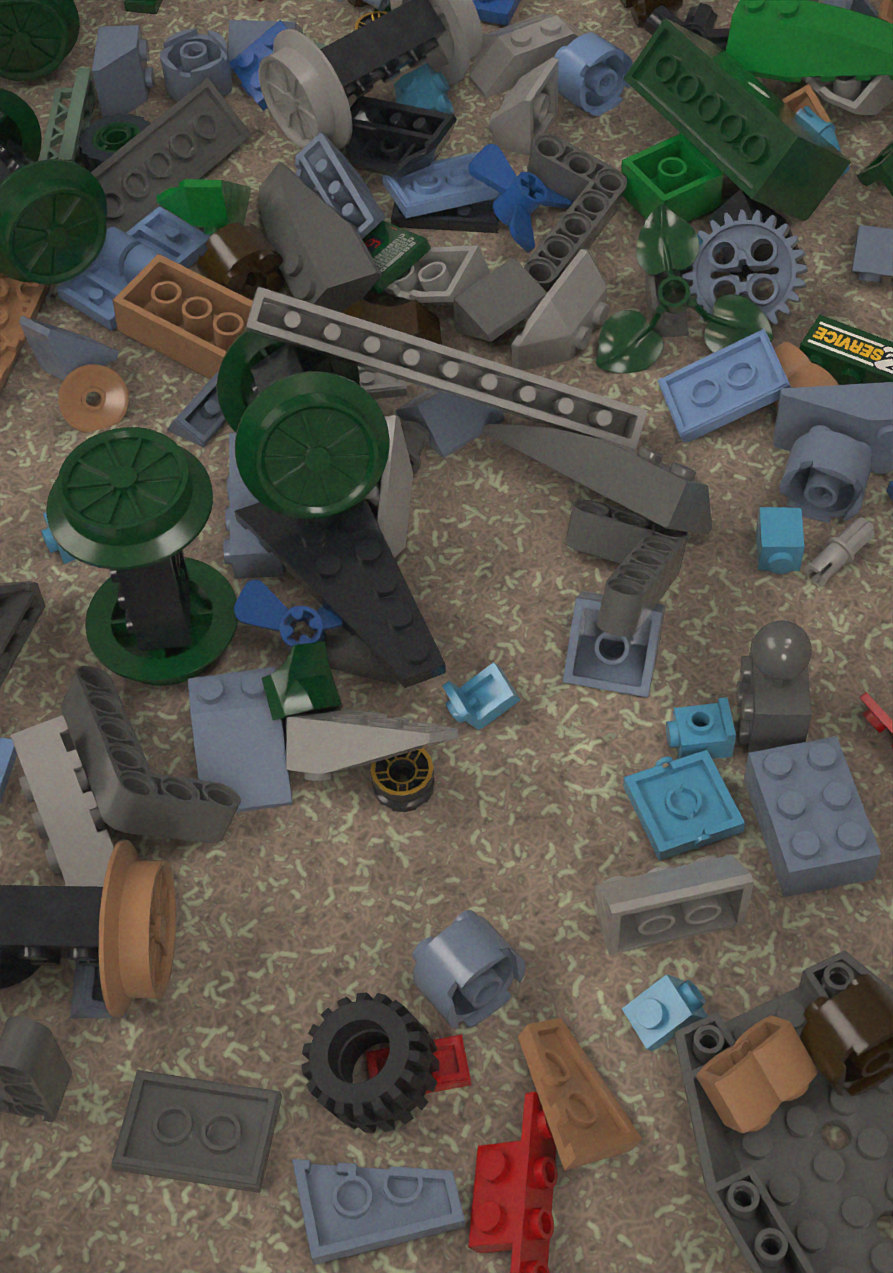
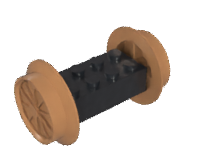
M120 840L111 853L103 887L0 885V965H12L13 957H18L19 959L31 960L33 965L59 966L61 958L79 961V965L99 967L104 1003L108 1013L113 1018L123 1017L134 998L160 999L166 993L172 972L176 939L175 885L168 861L139 860L133 844L128 840Z

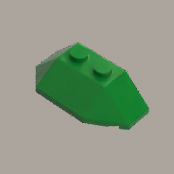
M184 179L179 182V187H170L158 194L157 204L188 224L204 228V235H213L216 231L231 223L240 222L244 226L251 187L224 180Z

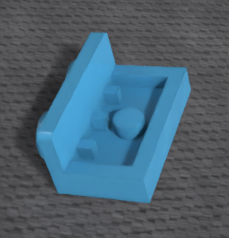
M425 63L411 73L404 74L394 83L397 103L450 114L454 112L447 91L450 90L448 81L441 72L436 73L428 63Z

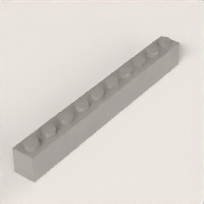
M258 287L255 292L244 330L556 429L612 441L634 450L637 448L648 412L645 409L262 287Z

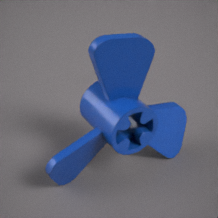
M495 144L486 145L469 163L468 169L472 177L501 193L493 202L494 212L502 223L509 226L513 239L527 253H530L535 248L530 215L540 205L569 209L573 203L568 198L546 187L536 175L530 172H521L516 176L503 152Z
M255 579L248 581L244 585L234 606V613L239 622L280 632L289 652L293 645L326 642L325 630L342 626V621L331 610L327 611L323 606L317 611L307 606H295L288 609L264 583ZM305 621L310 629L316 631L311 639L303 634L300 636L299 642H297L291 636L297 627L296 623Z

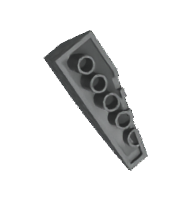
M279 162L259 187V203L264 229L268 241L283 259L279 269L294 298L341 313L362 299L382 274L356 227L349 221L344 220L336 209L327 205L317 192L309 189L306 183L290 168Z
M485 424L482 432L667 529L708 535L712 529L708 485L694 479L696 471L675 462L672 463L671 467L662 463L663 455L652 449L640 446L639 451L612 441L554 428L512 424Z

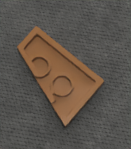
M562 1018L528 1024L518 1035V1039L564 1170L633 1150L642 1140V1137Z

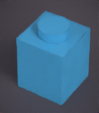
M759 508L756 527L758 570H767L776 574L800 571L804 553L802 508Z

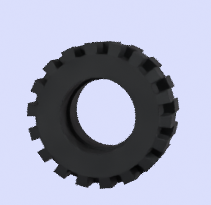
M365 992L357 993L356 1001L354 1002L348 997L338 1000L339 1008L335 1011L327 1008L321 1014L324 1018L321 1025L313 1024L308 1032L313 1037L311 1043H305L302 1055L309 1060L302 1064L303 1076L309 1080L306 1086L310 1093L318 1099L317 1102L354 1130L359 1127L365 1133H375L377 1126L384 1132L395 1130V1121L400 1120L402 1123L407 1124L414 1119L410 1112L416 1106L423 1110L428 1103L424 1098L426 1091L434 1092L437 1081L431 1076L432 1072L439 1071V1059L433 1054L437 1051L435 1042L428 1035L429 1032L404 1005L396 999L392 1001L387 995L377 993L373 999ZM390 1043L389 1056L383 1069L372 1079L363 1083L353 1084L354 1066L361 1054L373 1045Z

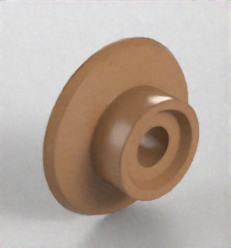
M96 364L84 365L69 373L63 380L58 394V404L64 419L75 429L86 433L118 424L126 414L129 403L128 390L123 379L112 369ZM92 391L98 392L99 399L96 402L89 403L86 401L88 393Z

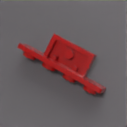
M537 1092L525 1093L521 1140L479 1145L477 1149L468 1247L479 1253L512 1251L510 1273H550L548 1267L550 1238L554 1232V1219L552 1216L553 1189L557 1183L558 1171L555 1163L556 1145Z

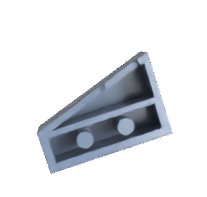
M229 433L227 494L230 500V507L225 509V523L227 532H230V539H225L223 544L225 564H232L235 579L284 577V564L272 552L268 553L259 544V539L249 529L245 530L236 520L234 511L259 503V501L249 492L239 474L235 458L236 433Z

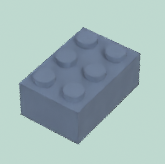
M837 736L748 753L744 782L783 897L873 880L881 852Z

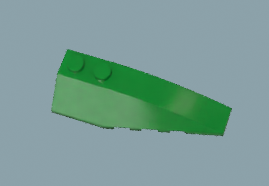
M739 0L731 19L726 52L754 77L784 82H801L802 77H821V82L835 81V76H856V81H869L877 75H888L890 80H893L892 23L846 8L811 0Z

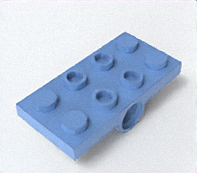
M158 207L126 233L116 227L108 228L103 248L96 260L80 275L63 282L57 287L59 298L112 331L117 327L113 299L157 254L189 268L198 260L199 254L201 257L205 255L208 249L205 243L211 236L204 235V232L163 208Z

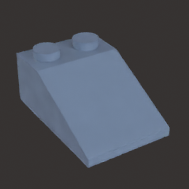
M893 382L781 388L773 436L774 447L791 451L792 445L798 438L809 433L812 427L822 425L830 428L833 432L847 435L856 441L868 444L872 451L871 472L885 474L893 470Z
M276 667L188 679L198 779L222 783L235 790L241 799L236 813L293 805L289 770H286L287 746L284 719L272 720L261 679L276 671Z

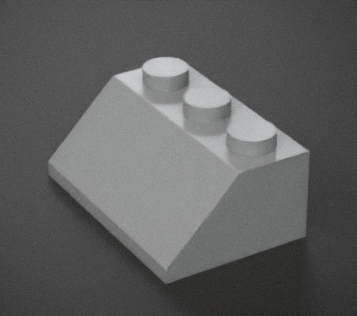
M732 855L719 858L716 856H704L695 860L692 864L674 868L671 866H659L650 870L647 874L630 878L615 876L605 880L602 884L595 885L594 909L608 954L613 955L744 925L754 884L751 873Z

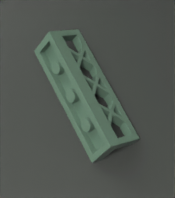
M77 68L73 88H55L40 161L62 159L82 166L83 159L78 144L80 143L79 137L83 134V130L91 124L97 94L91 68ZM71 98L69 108L65 107L62 104V99ZM66 120L65 129H60L57 124ZM62 142L59 153L52 149L53 146Z

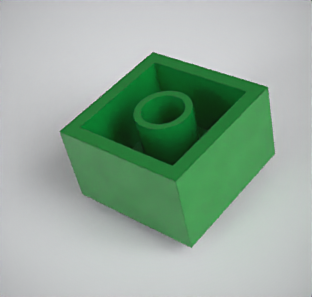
M682 133L622 160L621 172L627 178L623 197L645 219L660 204H664L686 222L720 207L724 173Z

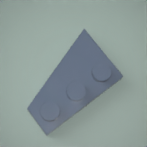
M292 1159L313 1265L466 1227L454 1174L451 1170L391 1166L389 1169L357 1167L355 1163L338 1162L336 1166L311 1164L310 1160Z

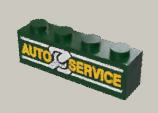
M819 315L800 344L799 349L809 358L811 363L824 368L839 385L893 382L892 341Z

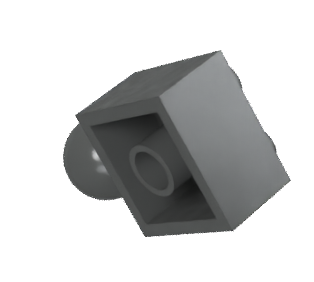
M773 621L763 626L751 640L749 656H741V681H737L736 691L737 707H742V718H739L738 743L747 745V758L750 752L806 742L812 716L808 670L812 646L807 633L800 626L790 621Z

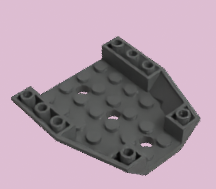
M845 950L804 969L799 987L725 1023L719 1013L715 1012L674 1032V1040L705 1190L752 1273H893V1241L884 1238L877 1227L878 1219L883 1216H893V1075L877 1087L863 1094L851 1096L846 1089H843V1095L840 1096L817 1068V1075L808 1084V1090L802 1096L795 1100L781 1102L765 1127L744 1134L724 1126L696 1077L699 1070L709 1060L733 1046L744 1032L770 1015L790 1021L800 1038L801 1032L808 1022L803 1016L805 1009L820 997L827 996L829 999L833 998L845 990L851 981L862 974L871 975L893 999V989ZM827 1126L842 1128L849 1137V1145L843 1149L828 1147L821 1138L822 1129Z

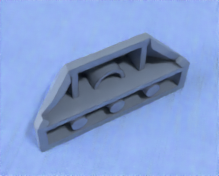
M320 132L296 155V175L306 183L309 189L317 192L327 205L336 209L344 220L354 225L362 239L386 218L360 174L323 132Z

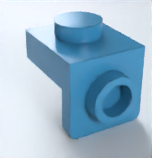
M494 662L460 688L450 680L442 686L449 697L445 704L452 716L459 723L466 721L478 730L487 726L521 700L501 667Z
M668 974L622 1008L646 1049L651 1051L658 1049L673 1038L674 1032L708 1016L702 1007L706 1003L705 998L697 986L690 980L684 981Z

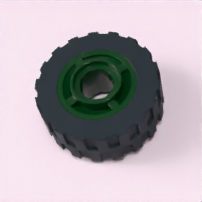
M128 113L115 114L109 117L105 116L98 121L92 122L89 127L83 130V134L79 137L80 143H78L85 168L92 172L151 123L144 120V117Z

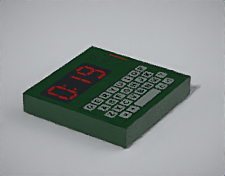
M385 221L379 223L362 240L382 274L369 291L380 294L429 252L431 247L427 238Z

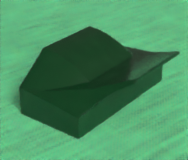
M325 641L293 645L282 666L272 674L261 678L273 721L286 719L287 716L329 711L343 707L328 663Z

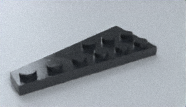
M366 498L342 513L321 519L288 517L272 511L260 502L234 511L237 522L245 530L249 529L259 539V544L268 553L272 552L286 566V570L327 611L331 610L342 621V626L352 636L356 635L371 650V655L404 688L446 673V665Z

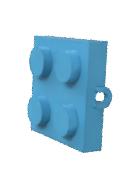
M708 750L674 761L671 757H663L656 762L655 767L624 777L623 787L659 861L744 832L745 822ZM668 763V767H662L663 764Z

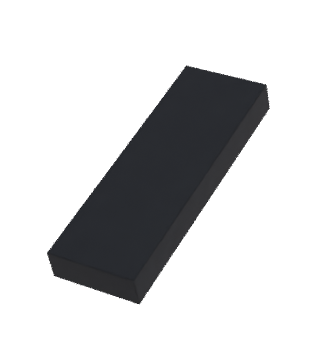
M494 200L481 201L410 218H405L394 201L391 224L400 228L498 233L500 220L493 209Z

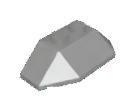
M539 14L482 35L481 49L475 57L469 80L485 98L514 88L520 77L547 60L555 58L559 48L568 46L574 39L587 33L558 15Z
M581 249L537 306L528 319L524 330L520 335H517L512 343L513 368L523 371L570 361L578 349L584 350L587 347L595 326H602L610 309L609 304H606L607 286L592 251Z
M397 415L384 416L390 437L387 464L378 483L365 498L395 558L406 547L413 470L400 419Z

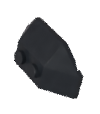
M359 95L350 107L352 136L350 142L345 146L349 162L354 168L395 178H401L430 166L439 156L440 151L451 137L457 118L454 114Z

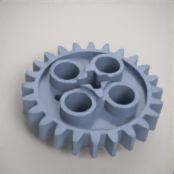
M740 210L738 221H733L731 216L725 213V225L721 227L717 222L711 220L710 224L713 232L710 235L701 230L698 232L704 242L701 246L699 245L698 256L690 266L693 268L692 272L682 275V278L686 281L693 282V285L689 287L690 296H697L698 298L695 299L702 308L705 307L704 310L713 315V307L717 300L719 289L723 285H733L736 289L735 295L743 296L752 301L774 325L779 326L777 314L782 312L790 316L792 313L786 304L789 301L800 303L801 299L794 293L795 288H806L807 285L803 280L797 278V275L808 272L806 265L797 264L798 260L806 256L804 250H792L800 241L797 235L785 239L790 229L789 226L785 223L778 229H775L777 219L774 215H771L763 223L762 214L759 210L755 212L752 220H748L744 210ZM761 244H770L773 246L771 258L763 262L756 261L754 259L756 248ZM723 247H732L735 251L733 260L725 265L718 264L716 262L718 251ZM746 264L751 271L779 268L777 274H749L745 282L737 275H728L717 279L711 278L713 272L740 273L743 270V265ZM762 282L774 284V293L767 300H758L755 297V289Z

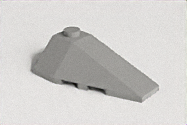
M877 75L869 81H856V76H835V81L821 82V77H802L825 101L854 114L877 115L893 97V80H890L888 75Z
M478 245L431 247L429 252L391 283L383 292L409 300L416 299L420 303L454 306V298L491 272Z
M346 708L287 716L286 770L305 772L304 779L330 780L331 773L350 770L457 739L458 729L427 722L409 723V719L404 717L387 718L385 713Z

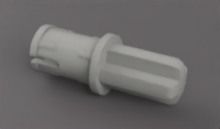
M859 517L837 538L831 537L826 541V548L804 567L806 576H809L813 571L817 572L811 580L819 586H824L843 565H850L854 561V555L874 536L873 524Z

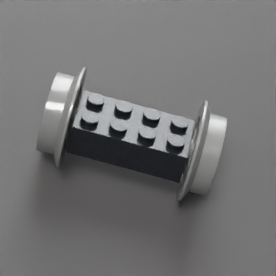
M390 0V12L322 49H319L312 40L297 30L285 29L279 32L274 39L273 53L261 60L258 70L261 91L271 115L284 134L301 148L308 145L320 132H323L338 150L344 148L350 142L352 136V116L347 98L353 94L356 98L359 95L364 96L374 88L373 84L380 79L383 83L391 81L401 73L399 69L407 64L412 69L417 65L421 67L428 63L436 73L441 72L445 76L449 85L460 82L466 76L470 59L479 53L482 45L481 23L473 1Z

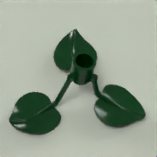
M664 204L657 206L646 219L636 244L637 261L646 274L651 276H657L664 272L667 274V278L661 282L658 288L660 305L656 308V312L648 324L645 317L640 312L634 310H621L608 318L599 335L596 364L602 370L611 373H634L651 367L659 359L664 348L662 337L653 329L657 326L664 312L679 314L688 307L696 311L703 319L710 321L704 330V340L712 353L762 329H765L770 342L773 341V332L768 319L749 299L732 294L721 296L714 304L712 315L704 310L695 299L691 298L688 283L685 279L674 276L673 270H686L695 262L699 253V239L691 225L674 214Z

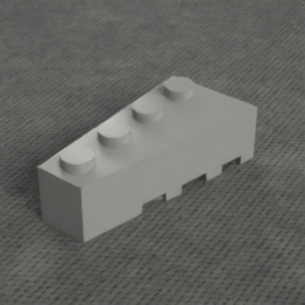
M63 715L11 734L10 736L25 776L18 778L27 802L35 801L38 808L37 812L31 814L40 838L48 837L52 846L44 851L53 875L62 873L66 883L62 886L103 887L107 865L114 847Z

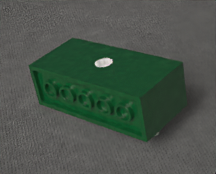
M667 18L663 19L623 78L752 200L802 221L809 219L851 163L848 158L724 49Z

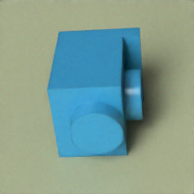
M727 697L718 698V703L674 708L673 720L666 722V737L669 748L677 747L679 759L704 750H708L712 759L733 757L736 732Z

